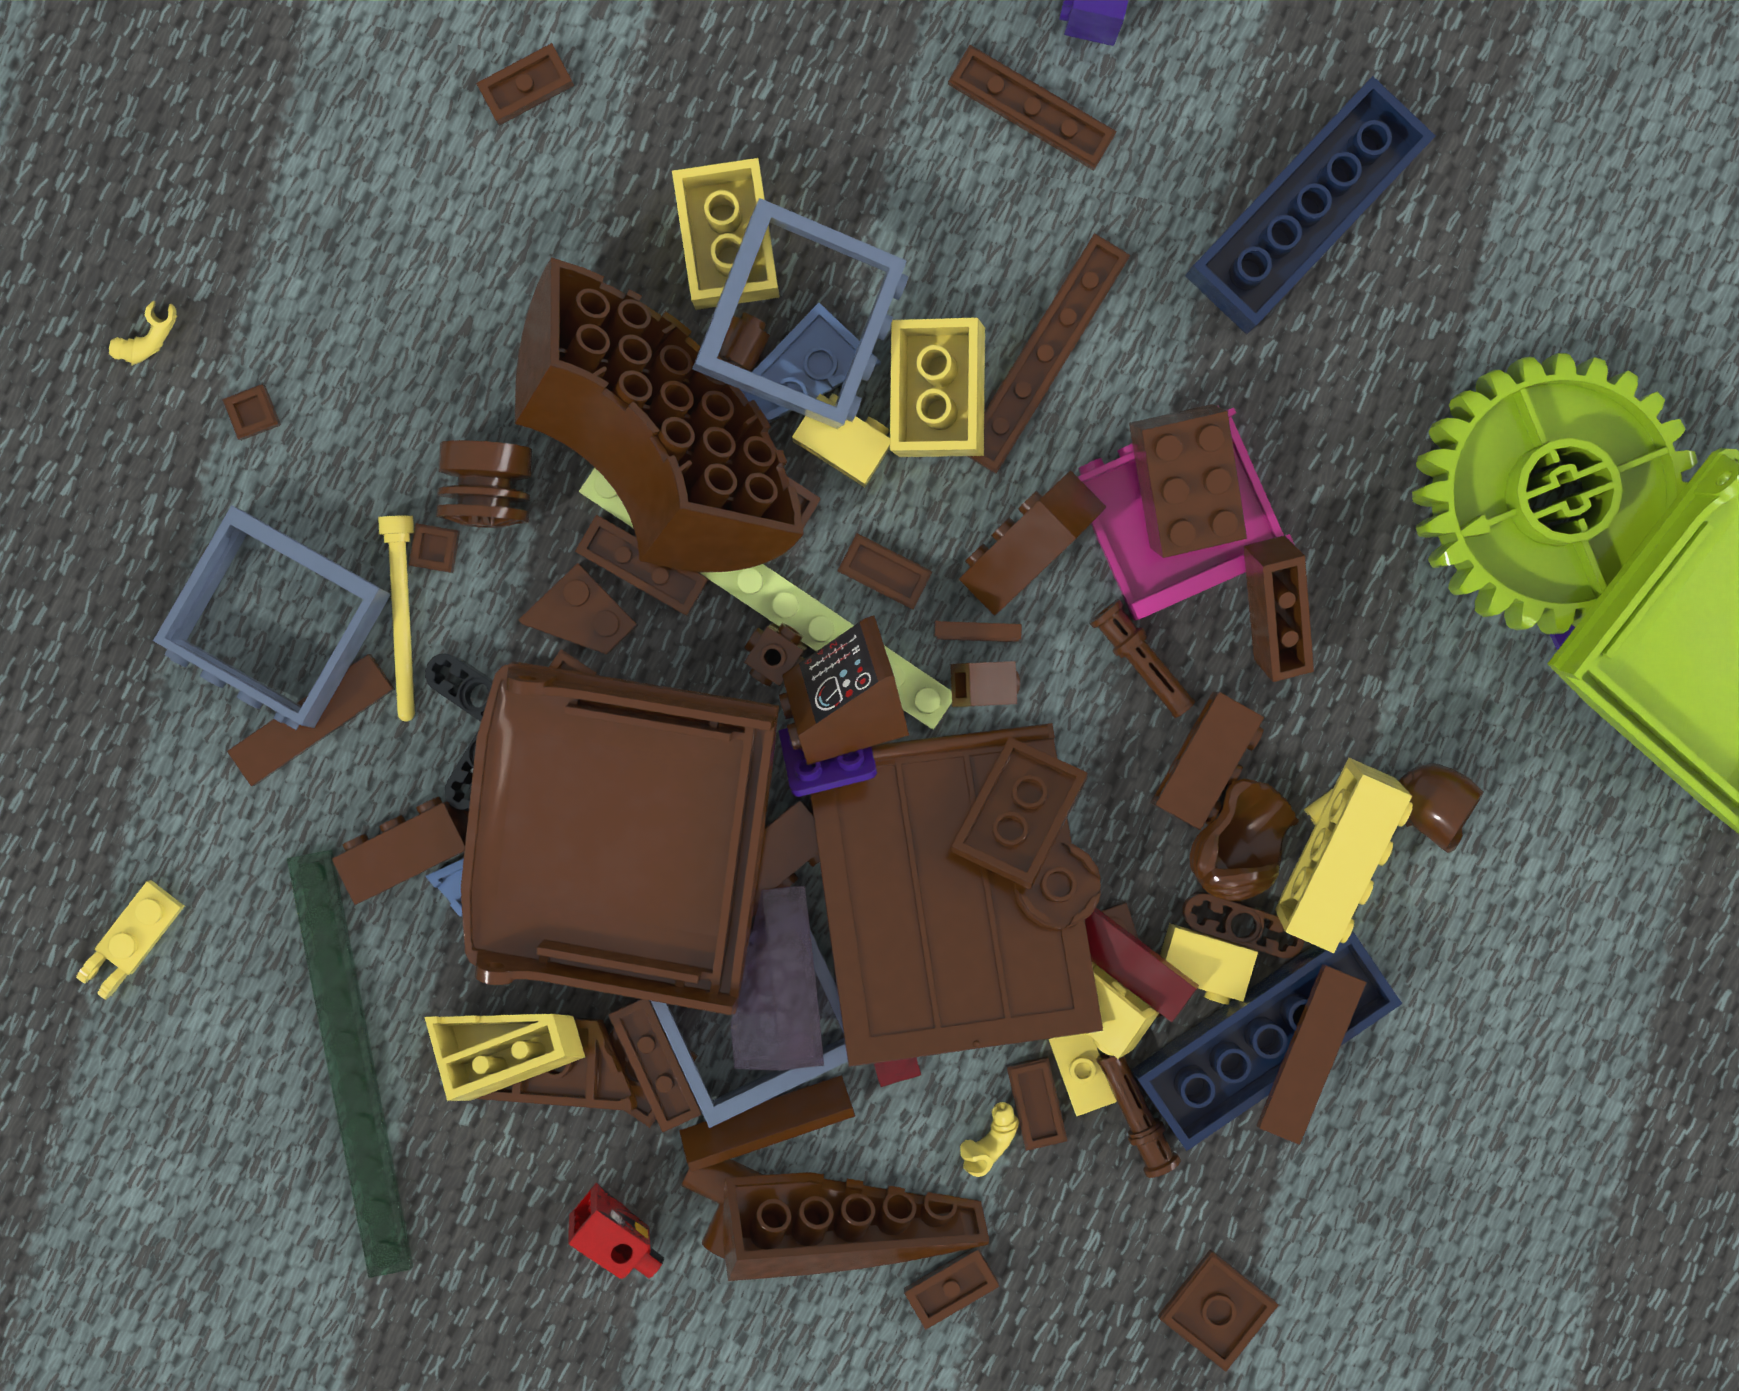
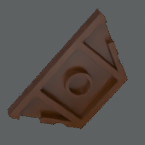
M574 1017L585 1058L476 1098L632 1111L637 1108L636 1098L603 1019Z

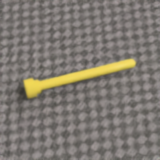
M413 516L378 517L379 535H384V543L389 545L397 713L402 721L407 722L415 716L406 542H410V534L414 533Z

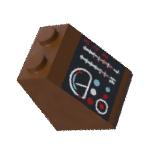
M874 615L863 619L782 675L786 693L779 694V699L785 719L794 718V723L787 724L788 733L793 749H803L807 765L909 735L894 674Z

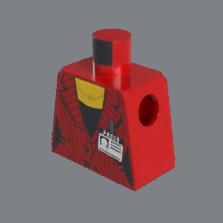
M597 1183L594 1184L569 1214L568 1244L619 1279L626 1278L633 1268L650 1279L663 1264L664 1257L650 1247L649 1226Z

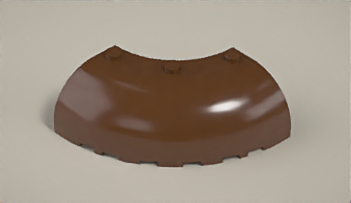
M551 257L535 289L522 333L516 371L515 424L534 429L562 442L590 462L604 476L621 499L631 519L638 543L639 561L695 572H728L767 563L791 549L804 535L800 503L796 487L790 486L784 469L787 463L783 450L776 449L768 434L771 426L755 400L748 401L739 388L692 370L700 346L689 337L692 331L666 311L661 316L640 302L642 295L631 289H628L625 294L613 286L603 283L604 276Z

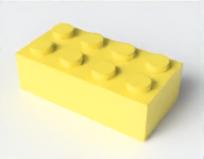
M1348 758L1275 908L1286 933L1332 953L1335 952L1339 942L1344 944L1348 940L1354 927V920L1351 918L1358 904L1364 905L1368 900L1374 884L1371 878L1377 866H1383L1387 862L1393 848V842L1390 840L1397 826L1402 827L1407 822L1412 811L1413 804L1410 802L1412 795L1396 778Z

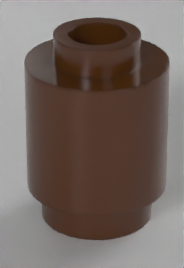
M743 312L741 318L733 316L718 356L725 362L752 372L770 337L769 334L763 331L766 323Z

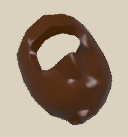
M1436 763L1415 767L1398 780L1412 795L1410 802H1412L1413 807L1405 825L1406 827L1413 825L1414 828L1430 838L1438 847L1450 853L1459 845L1463 837L1462 827L1472 814L1484 792L1470 778L1452 768Z

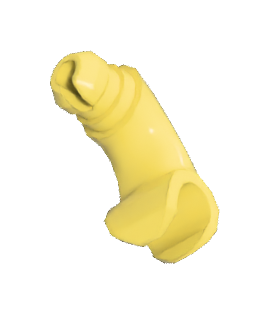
M152 301L145 310L147 322L151 324L149 333L145 337H135V339L129 338L125 340L118 337L110 341L109 354L114 359H124L133 366L158 352L176 321L177 315L174 305L169 304L168 318L162 320L155 315L154 308L156 305L155 301Z
M999 1102L993 1107L991 1130L984 1138L977 1142L971 1139L965 1140L960 1146V1155L964 1159L963 1168L973 1176L980 1177L986 1175L1010 1145L1016 1134L1019 1120L1014 1115L1013 1107L1006 1102Z

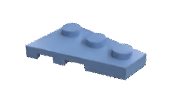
M818 303L752 373L816 399L819 394L824 395L843 385L859 340L825 307ZM878 358L875 367L881 365V361ZM741 390L748 401L755 400L769 423L792 411Z

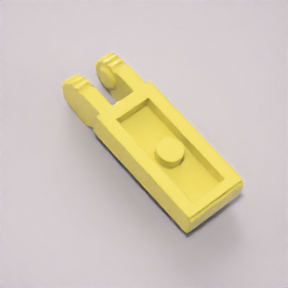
M152 880L146 881L95 947L96 952L86 961L76 978L83 983L88 982L96 976L101 965L108 959L118 968L102 983L98 991V995L107 1000L127 975L134 973L185 906Z

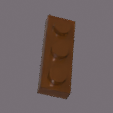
M598 515L594 517L575 550L581 556L686 616H689L709 581L708 578L695 571L639 561L636 537Z
M638 999L610 1012L608 1016L662 1132L702 1115V1111L651 1001Z

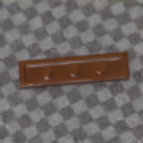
M969 45L948 81L949 86L1093 171L1117 132L972 45Z
M367 654L349 667L315 728L299 725L298 729L295 730L273 719L227 752L250 786H255L394 691L395 688L373 656ZM308 696L300 700L297 704L302 706Z
M1322 964L1257 1122L1259 1129L1296 1144H1301L1367 982Z
M841 1075L767 1100L709 1128L705 1121L681 1129L679 1132L690 1171L694 1172L855 1117V1113Z

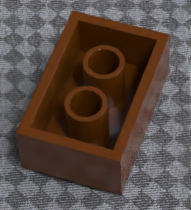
M1210 404L1129 423L1149 545L1153 551L1162 558L1247 539L1228 411Z

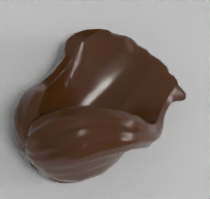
M1240 779L1231 783L1226 791L1223 810L1216 820L1197 835L1189 856L1192 872L1209 894L1226 901H1240L1264 892L1275 883L1280 871L1284 835L1291 826L1299 823L1295 812L1291 809V804L1279 791L1267 783L1250 779Z

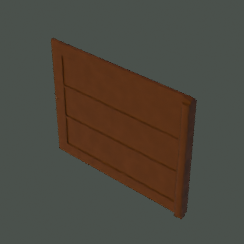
M1053 723L871 746L877 768V775L874 778L810 794L848 1067L1103 1031L1085 920L1075 927L1060 930L1041 927L1027 918L1017 904L1013 881L951 851L954 840L1009 737L1057 758ZM1066 819L1055 843L1064 842L1072 844L1068 819Z

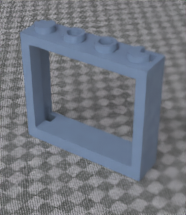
M759 198L692 370L836 429L843 426L846 420L852 422L862 399L856 396L861 379L869 380L877 361V357L871 355L876 340L883 341L892 323L893 316L887 314L892 298L899 300L907 284L908 276L902 274L907 261ZM769 223L886 272L835 406L717 358Z
M231 505L153 641L167 649L164 655L171 658V661L187 667L191 662L203 669L200 677L221 688H224L227 683L240 690L236 697L257 709H260L264 704L277 711L273 718L278 722L284 723L295 730L298 729L299 725L315 728L391 593ZM247 534L363 599L302 706L187 641Z
M787 906L766 916L767 924L754 930L751 927L748 950L795 929L843 1032L838 989L802 911L797 909L792 912L790 907ZM651 1001L709 1128L848 1062L845 1039L842 1038L712 1100L668 1004Z

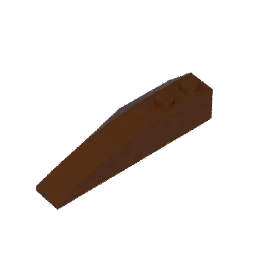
M812 1172L726 1177L724 1181L723 1246L728 1281L857 1270L939 1256L988 1245L990 1241L982 1203L978 1200L928 1192L926 1196L907 1193L905 1188L889 1185L887 1189L863 1185L864 1181L848 1178L846 1182L824 1179V1174Z

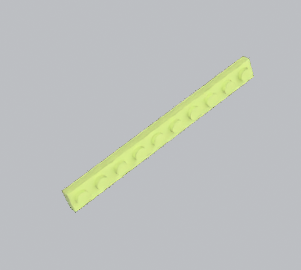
M594 468L579 492L633 528L631 519L621 499L604 476ZM764 564L737 571L699 572L776 625L780 626L781 623H785L803 635L801 641L815 651H818L854 626ZM884 646L894 674L902 709L934 730L952 703L951 690Z

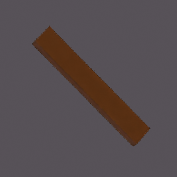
M1094 233L984 412V456L967 457L997 474L1131 256L1130 254Z

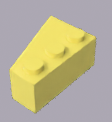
M521 1014L425 1017L447 1101H471L585 1058L574 1017L570 1015Z

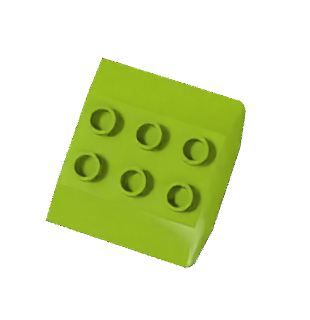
M1719 448L1713 451L1547 664L1586 704L1701 805L1738 834L1739 450Z

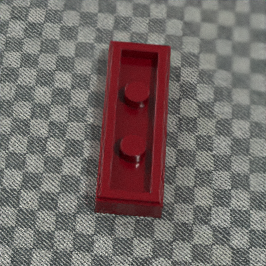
M1095 908L1092 914L1085 919L1092 962L1169 1021L1173 1022L1199 985L1099 909Z

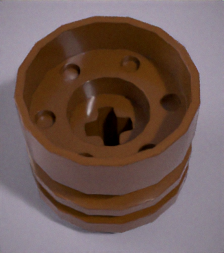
M442 441L439 453V472L458 477V485L438 488L437 495L457 499V504L438 505L436 517L454 521L462 526L480 528H504L514 524L528 523L529 512L510 508V503L530 501V494L511 489V481L524 480L531 477L532 449L526 446L500 442Z

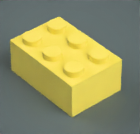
M758 158L672 171L690 294L695 310L717 306L753 210L759 198L765 200ZM769 225L738 304L780 297Z
M978 318L892 320L890 451L897 456H984L985 327Z

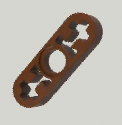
M1196 892L1190 895L1182 907V915L1185 922L1194 930L1279 958L1294 957L1302 950L1304 940L1291 935L1294 937L1292 945L1285 944L1282 950L1278 949L1279 943L1276 940L1263 936V944L1256 943L1263 933L1264 919L1270 920L1266 926L1267 929L1278 933L1283 932L1284 928L1279 917L1234 901L1217 898L1206 892ZM1207 900L1209 901L1208 908L1220 914H1223L1224 905L1229 906L1230 909L1224 915L1222 922L1223 931L1216 930L1220 922L1214 919L1204 918L1202 923H1196L1197 916L1192 913L1193 906H1201L1203 901ZM1240 913H1248L1254 920L1253 931L1244 937L1236 936L1231 929L1233 918Z

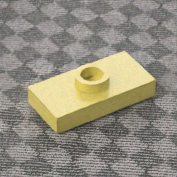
M1081 1034L1048 1039L1076 1116L1116 1102L1109 1083L1096 1061V1058L1100 1055L1091 1036Z

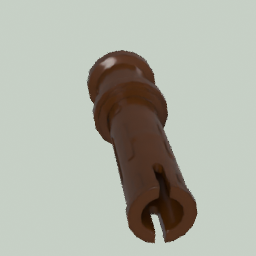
M1119 599L1115 600L1098 613L1089 624L1093 628H1099L1114 646L1112 651L1116 656L1127 658L1146 681L1147 685L1170 710L1174 718L1181 716L1195 704V699L1188 694L1168 667L1164 665L1146 643V631L1142 627L1137 628L1121 609L1123 606L1122 602Z
M1102 1053L1096 1058V1061L1100 1065L1130 1127L1128 1140L1131 1145H1136L1145 1163L1143 1171L1146 1177L1155 1178L1174 1170L1180 1164L1181 1159L1178 1153L1172 1152L1163 1134L1165 1126L1162 1121L1153 1117L1125 1057L1122 1056L1117 1059L1115 1056Z

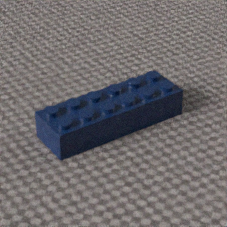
M1372 76L1203 254L1185 277L1247 335L1436 135Z
M1353 931L1344 944L1339 942L1334 953L1316 945L1311 946L1248 989L1244 1002L1236 999L1232 1000L1229 1005L1223 1006L1131 1069L1186 1151L1269 1095L1322 964L1367 982L1341 1045L1402 1005V1002Z

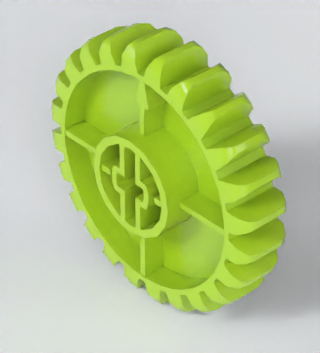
M1556 353L1544 360L1542 364L1534 357H1524L1513 362L1508 367L1507 373L1501 370H1492L1479 377L1476 382V392L1471 390L1463 391L1451 399L1449 408L1453 418L1441 419L1431 425L1429 435L1432 441L1441 449L1432 450L1418 456L1416 467L1422 473L1433 477V482L1413 490L1412 500L1420 506L1432 507L1433 516L1422 520L1416 525L1417 534L1419 537L1425 538L1439 537L1442 545L1435 549L1428 558L1431 567L1440 568L1454 565L1457 571L1450 579L1448 589L1454 596L1469 594L1479 590L1475 600V611L1482 617L1498 615L1505 610L1504 618L1509 628L1525 630L1537 623L1541 632L1545 634H1563L1569 630L1571 625L1576 627L1688 484V482L1682 481L1681 472L1693 468L1698 463L1694 451L1689 450L1675 451L1672 444L1682 436L1685 427L1680 419L1662 424L1656 417L1663 409L1665 399L1658 392L1638 399L1634 397L1638 387V376L1628 370L1607 380L1608 368L1605 360L1593 357L1576 367L1574 360L1567 353ZM1560 460L1567 464L1529 477L1531 471L1557 463ZM1577 479H1580L1582 482L1583 490L1556 500L1551 505L1531 510L1529 507L1528 499L1560 487L1561 484ZM1581 515L1577 520L1554 525L1551 529L1543 525L1544 523Z

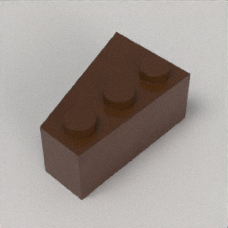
M1070 470L1044 496L1036 490L1018 508L1023 516L1016 523L1009 517L991 535L997 542L990 549L983 543L965 560L970 568L959 580L995 616L1077 539L1104 511L1106 506Z

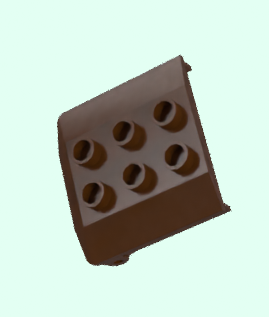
M515 661L503 665L495 673L476 739L461 880L465 954L469 962L476 966V979L490 985H506L512 983L515 979L537 980L721 1014H736L750 938L773 770L779 705Z

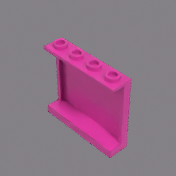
M1234 407L1226 411H1228L1247 539L1162 558L1149 545L1133 444L1119 449L1117 452L1120 458L1104 464L1102 458H1098L1078 468L1081 474L1078 478L1106 506L1104 511L1091 523V526L1133 621L1144 618L1245 573L1243 546L1284 536L1232 419V416L1236 414ZM1285 535L1294 544L1291 535Z

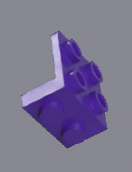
M788 729L778 730L789 786L794 796L800 797L869 780L877 775L871 747L807 765L803 749H793Z

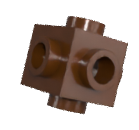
M772 623L767 626L765 631L758 627L744 647L750 653L744 661L745 664L752 668L749 674L768 687H771L773 682L781 686L784 683L782 675L805 660L802 656L809 646L801 642L803 635L785 623H781L780 626ZM769 649H776L780 652L781 661L779 664H773L766 659V653Z

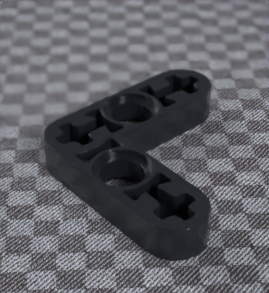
M446 653L432 657L425 669L427 684L481 722L486 703L481 707H475L471 702V693L476 686L484 684L488 689L489 696L493 680L461 658ZM444 666L450 668L449 671L453 675L464 680L460 686L445 680V676L440 673ZM478 731L445 785L446 800L453 808L469 811L470 799L464 798L465 793L460 789L463 784H469L471 791L473 777L471 769L474 767Z

